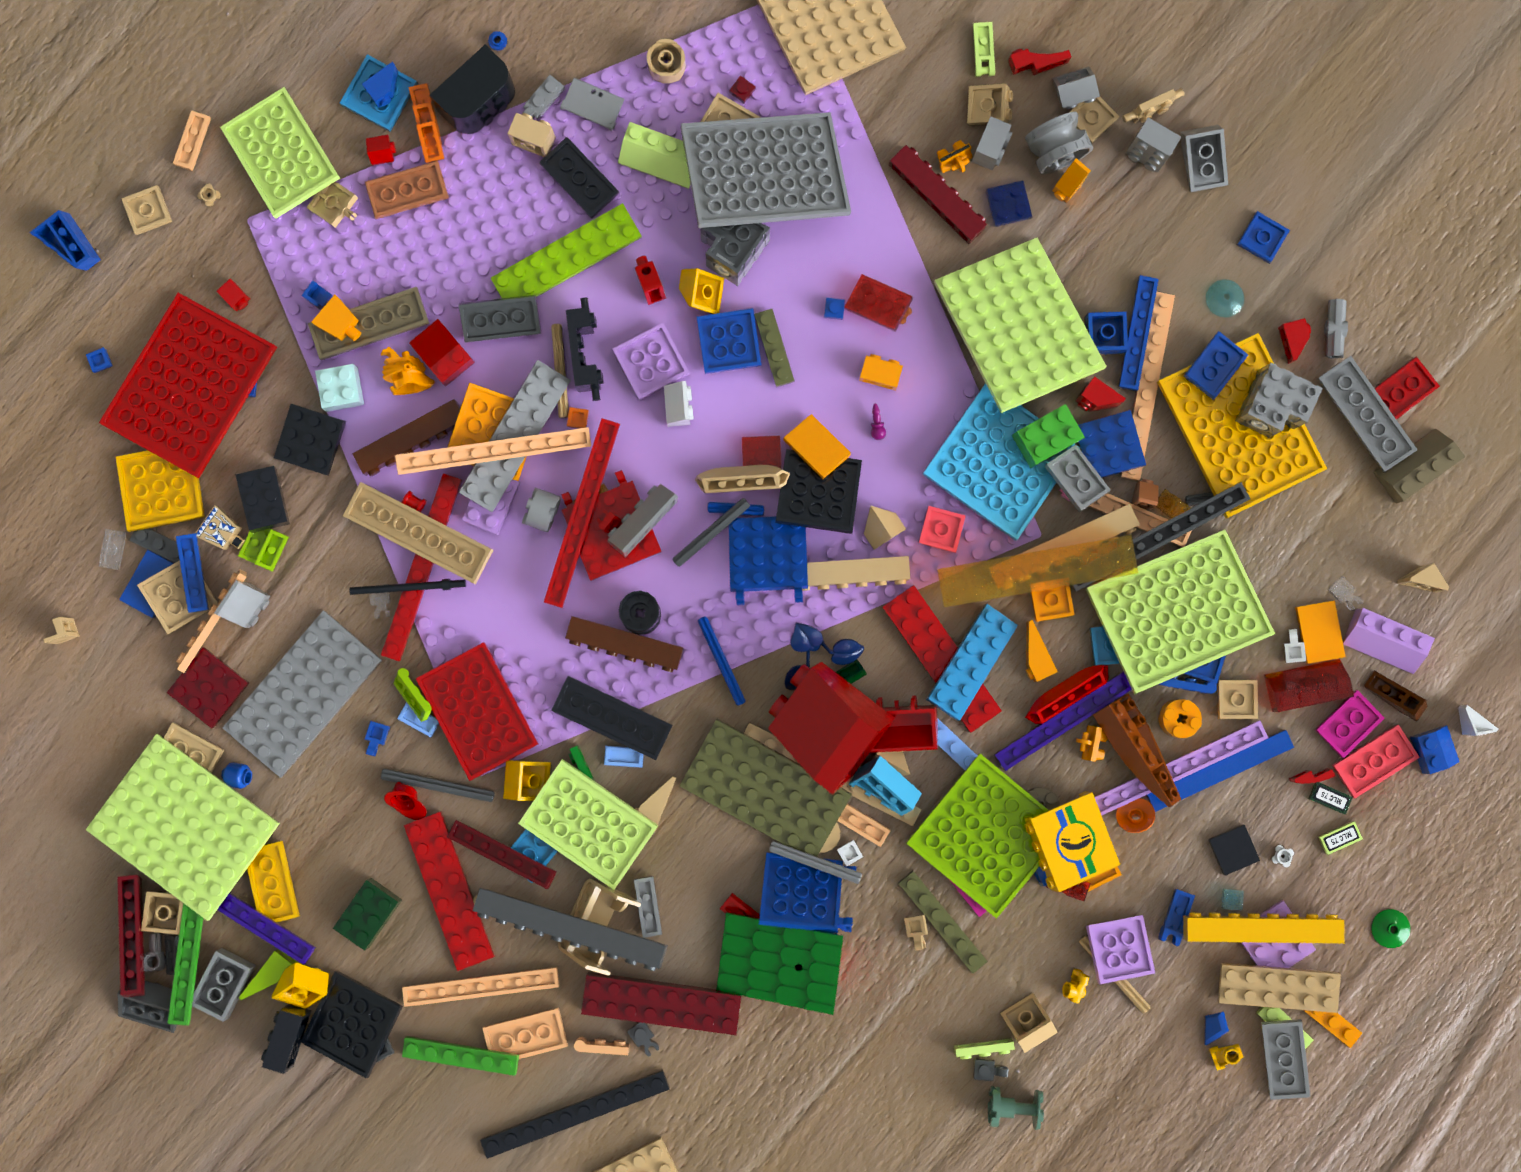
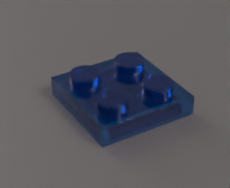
M1024 181L986 189L995 227L1032 218Z

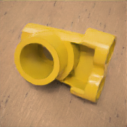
M1074 968L1071 982L1064 983L1062 994L1070 1001L1079 1003L1081 998H1084L1086 995L1085 987L1088 985L1090 977L1084 974L1082 970Z
M1239 1044L1209 1048L1217 1070L1224 1069L1227 1064L1235 1065L1240 1059L1244 1058ZM1230 1051H1235L1233 1055L1228 1054Z

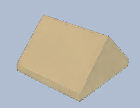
M1435 563L1420 566L1398 579L1397 582L1398 584L1434 593L1448 591L1449 589Z

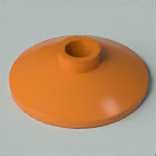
M1139 798L1119 807L1116 811V819L1119 826L1125 831L1140 833L1153 825L1155 810L1150 802Z

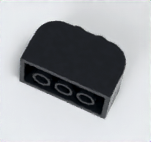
M485 44L429 96L437 112L458 132L473 134L480 131L485 125H489L498 113H502L507 108V105L514 98L515 86L506 64Z

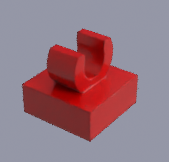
M603 510L606 517L603 521L599 518L596 520L599 523L598 527L609 534L615 527H619L622 519L611 511Z

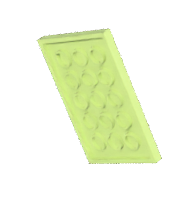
M285 87L220 127L275 219L340 179Z
M563 759L518 823L613 890H615L659 826Z

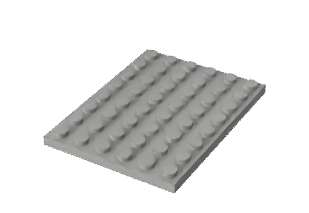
M831 112L681 123V134L698 228L849 216L851 214Z

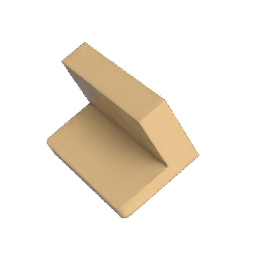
M65 617L52 619L57 634L45 638L43 641L48 644H60L80 637L74 619Z

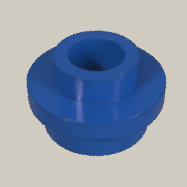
M499 31L493 32L488 38L489 46L496 51L503 50L507 45L505 34ZM496 38L501 39L499 43L494 42Z

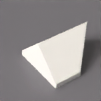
M1468 705L1459 706L1462 735L1478 736L1498 731L1496 726Z

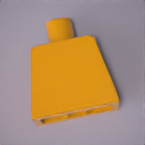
M335 294L312 320V323L317 328L340 341H343L346 336L356 341L361 335V332L355 328L359 320Z

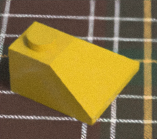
M698 268L681 270L679 290L688 306L710 314H718L724 278Z

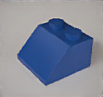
M1447 725L1410 737L1413 748L1420 757L1417 760L1422 774H1433L1448 769L1460 762Z

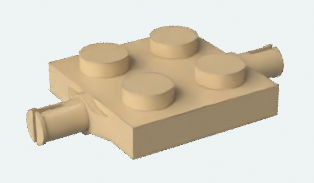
M1182 88L1177 91L1172 89L1140 104L1132 112L1123 115V120L1125 123L1132 119L1134 123L1139 121L1144 123L1148 117L1151 119L1152 115L1156 113L1161 115L1169 110V106L1173 104L1175 99L1184 96V91Z
M335 181L316 193L306 208L336 228L345 216L350 220H355L353 217L356 218L357 214L352 212L350 208L357 201L358 197Z

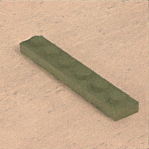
M914 871L898 882L973 974L988 962Z

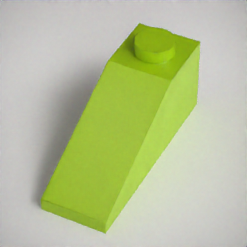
M275 950L239 996V999L243 1000L279 982L284 970L293 963L298 962L281 950Z

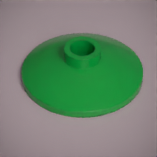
M1386 909L1374 917L1371 924V932L1375 941L1381 946L1397 948L1403 945L1409 938L1410 923L1407 917L1400 911ZM1392 926L1396 927V931L1394 933H1391L1390 931Z

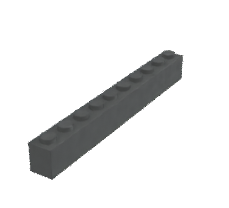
M1242 482L1068 573L1067 577L1076 592L1251 498Z
M484 888L479 889L473 908L474 912H478V917L488 919L489 916L494 917L497 923L507 925V922L515 924L514 928L525 931L526 928L533 930V934L544 936V933L552 935V940L562 942L563 939L568 940L571 946L581 948V945L589 947L588 951L599 954L600 951L607 953V957L617 960L618 957L626 958V963L637 965V962L645 964V969L652 971L662 967L668 945Z

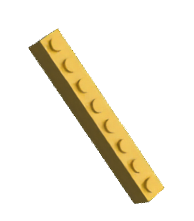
M1189 912V916H1183V939L1188 942L1345 944L1344 919L1338 918L1337 914H1326V917H1318V914H1306V917H1299V914L1289 913L1287 917H1279L1277 913H1267V917H1260L1259 913H1248V916H1240V913H1228V916H1221V913L1211 912L1209 916H1201L1199 912Z

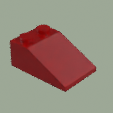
M439 319L409 342L445 387L475 363Z

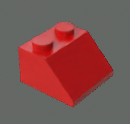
M1094 376L1086 384L1075 401L1080 409L1093 412L1117 408L1126 398Z

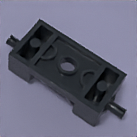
M584 297L580 298L581 308L566 310L574 383L578 392L592 391V401H600L599 390H601V384H604L603 373L601 369L597 368L596 364L586 365V358L584 353L581 352V349L584 348L582 335L594 334V328H597L596 316L589 309L588 298Z

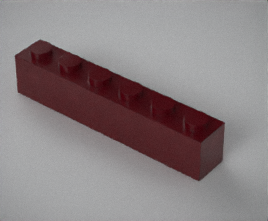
M905 145L890 160L889 166L969 245L986 228L985 218L979 213L976 214L972 210L971 204L966 200L963 201L958 196L957 190L949 187L940 174L936 175L931 170L932 166L926 160L922 161L918 157V152L913 147L909 148Z
M139 875L119 876L117 879L120 995L124 998L144 996L143 931H141L143 920L142 878Z

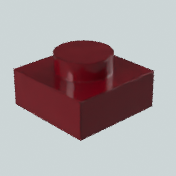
M740 75L730 88L729 93L745 104L756 89V86Z

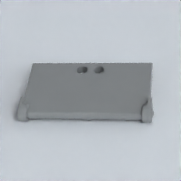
M574 77L560 109L567 110L613 131L616 125L615 121L625 99Z

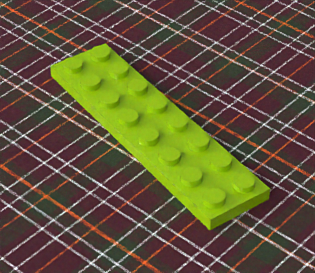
M622 203L491 277V280L502 298L536 295L538 297L642 238V235Z

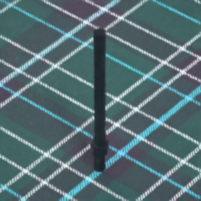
M442 579V581L350 587L349 592L350 595L430 589H442L444 591L451 590V588L466 587V580Z

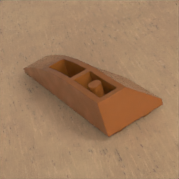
M1130 695L1123 696L1093 714L1112 747L1134 775L1168 807L1179 802L1181 797L1150 727Z

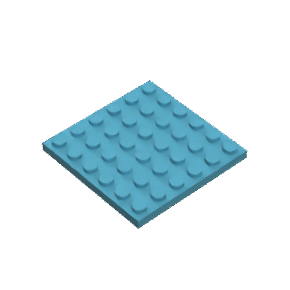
M985 383L922 475L1017 541L1057 483L1047 471L1045 465L1076 444L1030 469L1011 435L1039 418L1021 405L1001 413Z

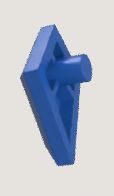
M1224 1012L1205 1016V1045H1209L1229 1032Z

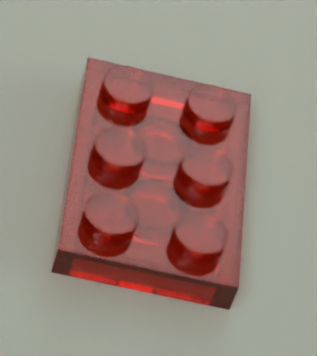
M862 274L844 308L896 332L913 297Z

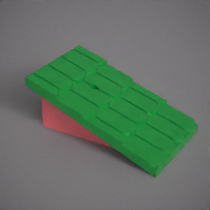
M726 912L716 990L834 1015L844 936L830 932L759 925V918Z

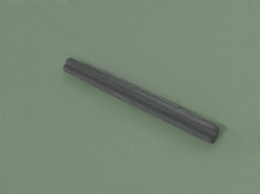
M383 769L381 773L382 780L396 783L401 782L410 786L492 802L495 795L494 791L390 769Z

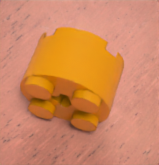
M1175 699L1166 702L1162 706L1158 722L1162 731L1167 735L1175 738H1187L1199 730L1202 725V716L1199 708L1190 700ZM1179 715L1183 716L1182 722H1177Z

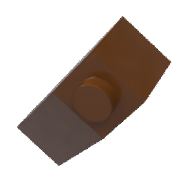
M1375 670L1364 685L1370 692L1416 722L1428 707L1425 699Z

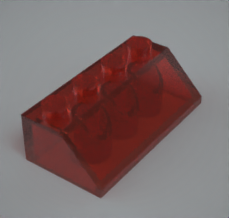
M1340 659L1264 674L1272 712H1282L1354 697L1350 677Z

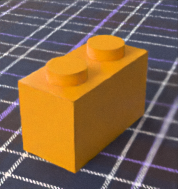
M866 355L859 381L896 391L903 366L899 365L900 362L889 359L884 361L878 355Z

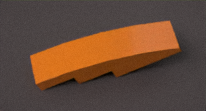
M425 83L409 87L425 162L429 163L445 159L433 102L429 96L431 94L429 85Z

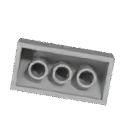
M661 483L658 487L654 485L647 493L649 496L644 501L641 499L634 506L636 510L631 515L628 513L621 520L623 524L618 529L615 527L608 534V537H610L608 543L624 558L677 503L678 496Z

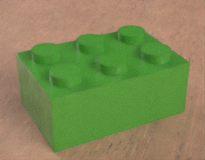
M1066 404L1011 435L1030 469L1085 438Z

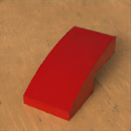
M1328 768L1314 775L1312 771L1305 770L1289 778V780L1293 783H1316L1330 779L1335 774L1332 769Z

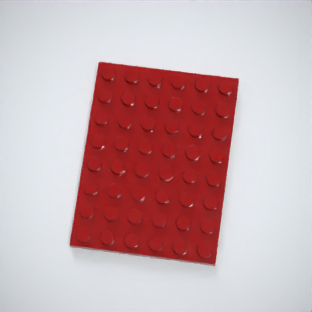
M177 293L99 421V424L191 475L200 478L276 351L277 346L188 297Z

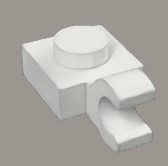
M1289 629L1290 643L1284 644L1286 663L1306 661L1304 642H1298L1297 629Z

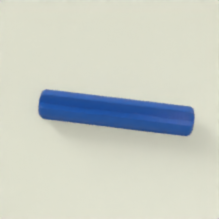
M708 502L707 510L709 513H726L736 503ZM750 504V507L741 515L763 516L764 506Z

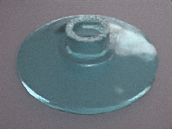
M1219 280L1208 289L1206 303L1213 314L1219 317H1231L1237 314L1243 307L1244 293L1237 283L1231 280ZM1224 294H1228L1230 299L1226 300Z

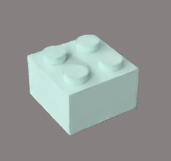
M354 364L315 371L321 408L329 412L364 405L358 367Z

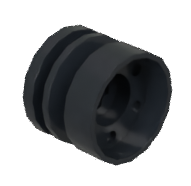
M633 591L621 601L619 617L626 629L631 633L644 635L654 631L659 625L661 609L655 597L648 592ZM639 610H640L641 612L645 611V612H644V615H645L644 618H642V617H638V618H637V616H638L637 612H638Z

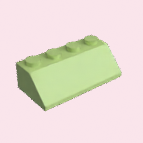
M629 122L623 138L618 164L689 189L691 184L683 141Z

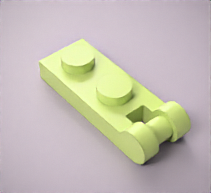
M992 22L973 23L975 76L981 77L983 74L995 76ZM982 62H988V66L982 67Z

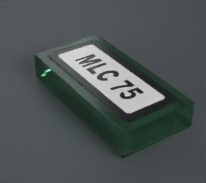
M1316 782L1308 799L1346 815L1353 797Z

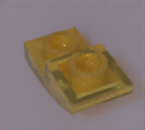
M1166 489L1158 497V505L1156 506L1171 519L1191 509L1180 498Z

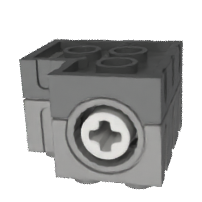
M762 223L700 228L701 241L711 246L705 253L706 267L736 286H739L742 278L746 276L754 261L758 259L763 248L770 241V227Z
M1271 362L1257 371L1256 378L1252 382L1248 395L1240 408L1241 411L1235 419L1236 422L1270 438L1283 431L1284 424L1288 425L1289 428L1295 429L1307 423L1323 388L1312 384V382L1302 377H1297L1294 373L1284 368H1279Z

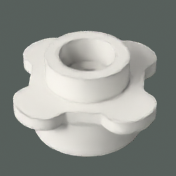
M1281 845L1276 846L1272 862L1289 867L1294 851L1292 849H1285Z

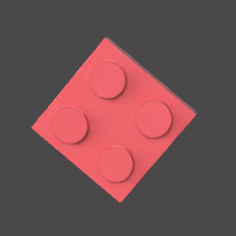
M928 506L918 543L956 553L966 516Z

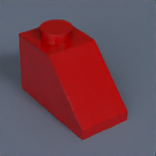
M1305 318L1288 322L1278 327L1288 364L1298 359L1310 338L1311 327L1309 323H1306Z

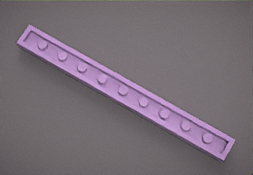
M1256 721L1166 763V766L1175 782L1268 739V736L1261 721ZM1135 777L1094 797L1101 815H1104L1152 792Z

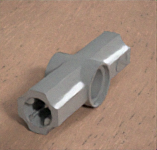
M1331 299L1328 301V318L1324 326V336L1326 337L1325 357L1336 359L1344 357V339L1348 332V322L1345 321L1346 300Z

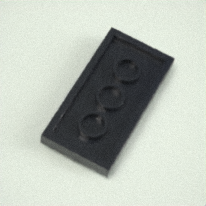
M568 137L539 162L591 219L619 194V191Z

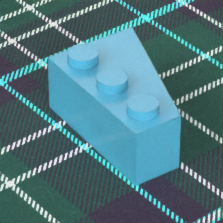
M881 756L859 767L849 783L852 787L857 785L865 790L867 796L870 797L872 794L882 800V805L901 816L914 809L922 794Z

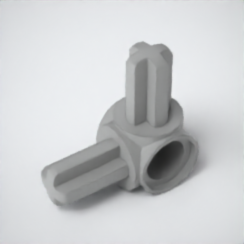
M151 933L149 936V952L144 954L145 972L162 971L166 967V957L164 952H161V933ZM156 957L158 964L153 967L152 960Z

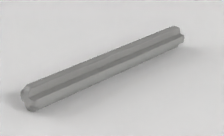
M773 841L770 845L769 851L856 884L861 880L862 874L855 870Z

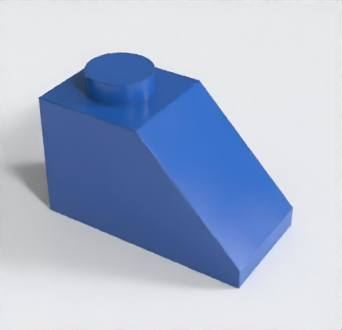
M393 62L362 83L364 89L378 108L389 104L395 94L398 70Z

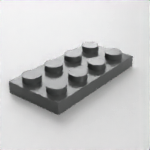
M536 295L459 303L465 342L541 334Z

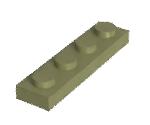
M773 309L755 313V320L776 387L793 383L794 377Z

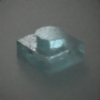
M1223 889L1221 908L1243 910L1244 891Z

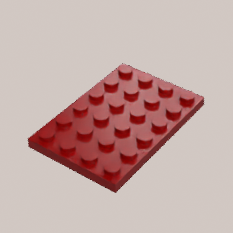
M485 642L416 678L469 781L539 744Z

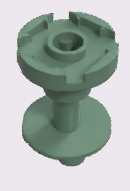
M990 1087L989 1096H992V1098L988 1102L989 1127H998L1000 1117L1014 1118L1016 1114L1032 1116L1034 1130L1040 1129L1041 1122L1044 1120V1110H1040V1103H1043V1091L1035 1090L1032 1104L1015 1102V1098L1001 1097L999 1087Z

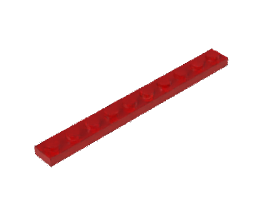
M601 418L544 603L560 608L564 606L620 428L619 423Z
M443 473L428 515L430 518L447 526L462 479ZM415 554L406 583L428 582L434 563ZM425 590L402 591L381 656L401 661Z

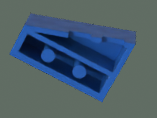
M58 210L29 232L77 269L87 271L101 260L70 213Z

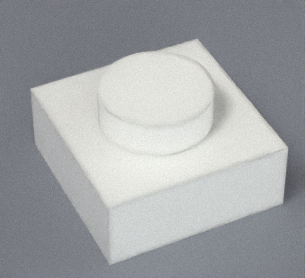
M854 840L837 849L846 866L863 857Z

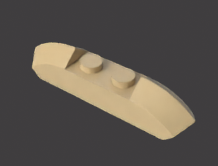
M771 465L722 467L697 475L695 481L704 493L779 489L786 485L790 473Z

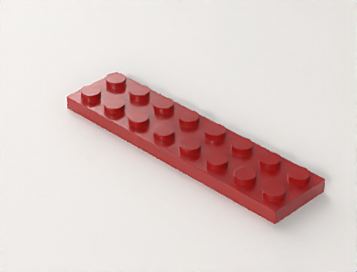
M913 585L882 608L936 684L958 647ZM984 684L981 685L961 718V721L970 733L1002 711Z
M440 811L404 825L457 971L495 957L481 917L477 916L478 912L473 911L474 899L453 842L447 838L449 831L442 812Z

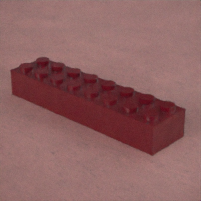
M588 972L581 1014L736 1035L741 995L711 988Z

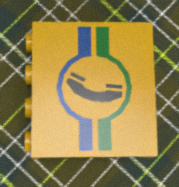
M1082 792L1079 794V798L1035 817L1024 818L1026 822L1025 829L1032 837V847L1038 853L1040 858L1039 865L1045 871L1047 886L1052 891L1061 892L1120 865L1093 792Z

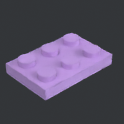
M511 480L493 512L470 500L462 520L498 535L520 482Z

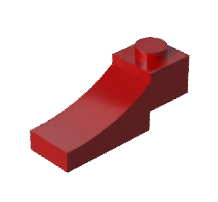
M1017 49L1011 53L1008 63L1013 75L1031 69L1034 76L1069 63L1072 56L1069 50L1052 54H1038L1029 52V49Z

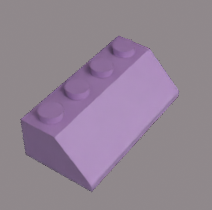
M1358 608L1355 610L1343 639V645L1414 674L1428 656L1435 638L1365 608Z

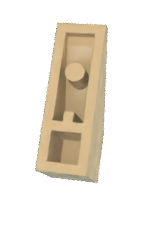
M671 777L641 804L639 809L635 808V810L658 825L677 777Z

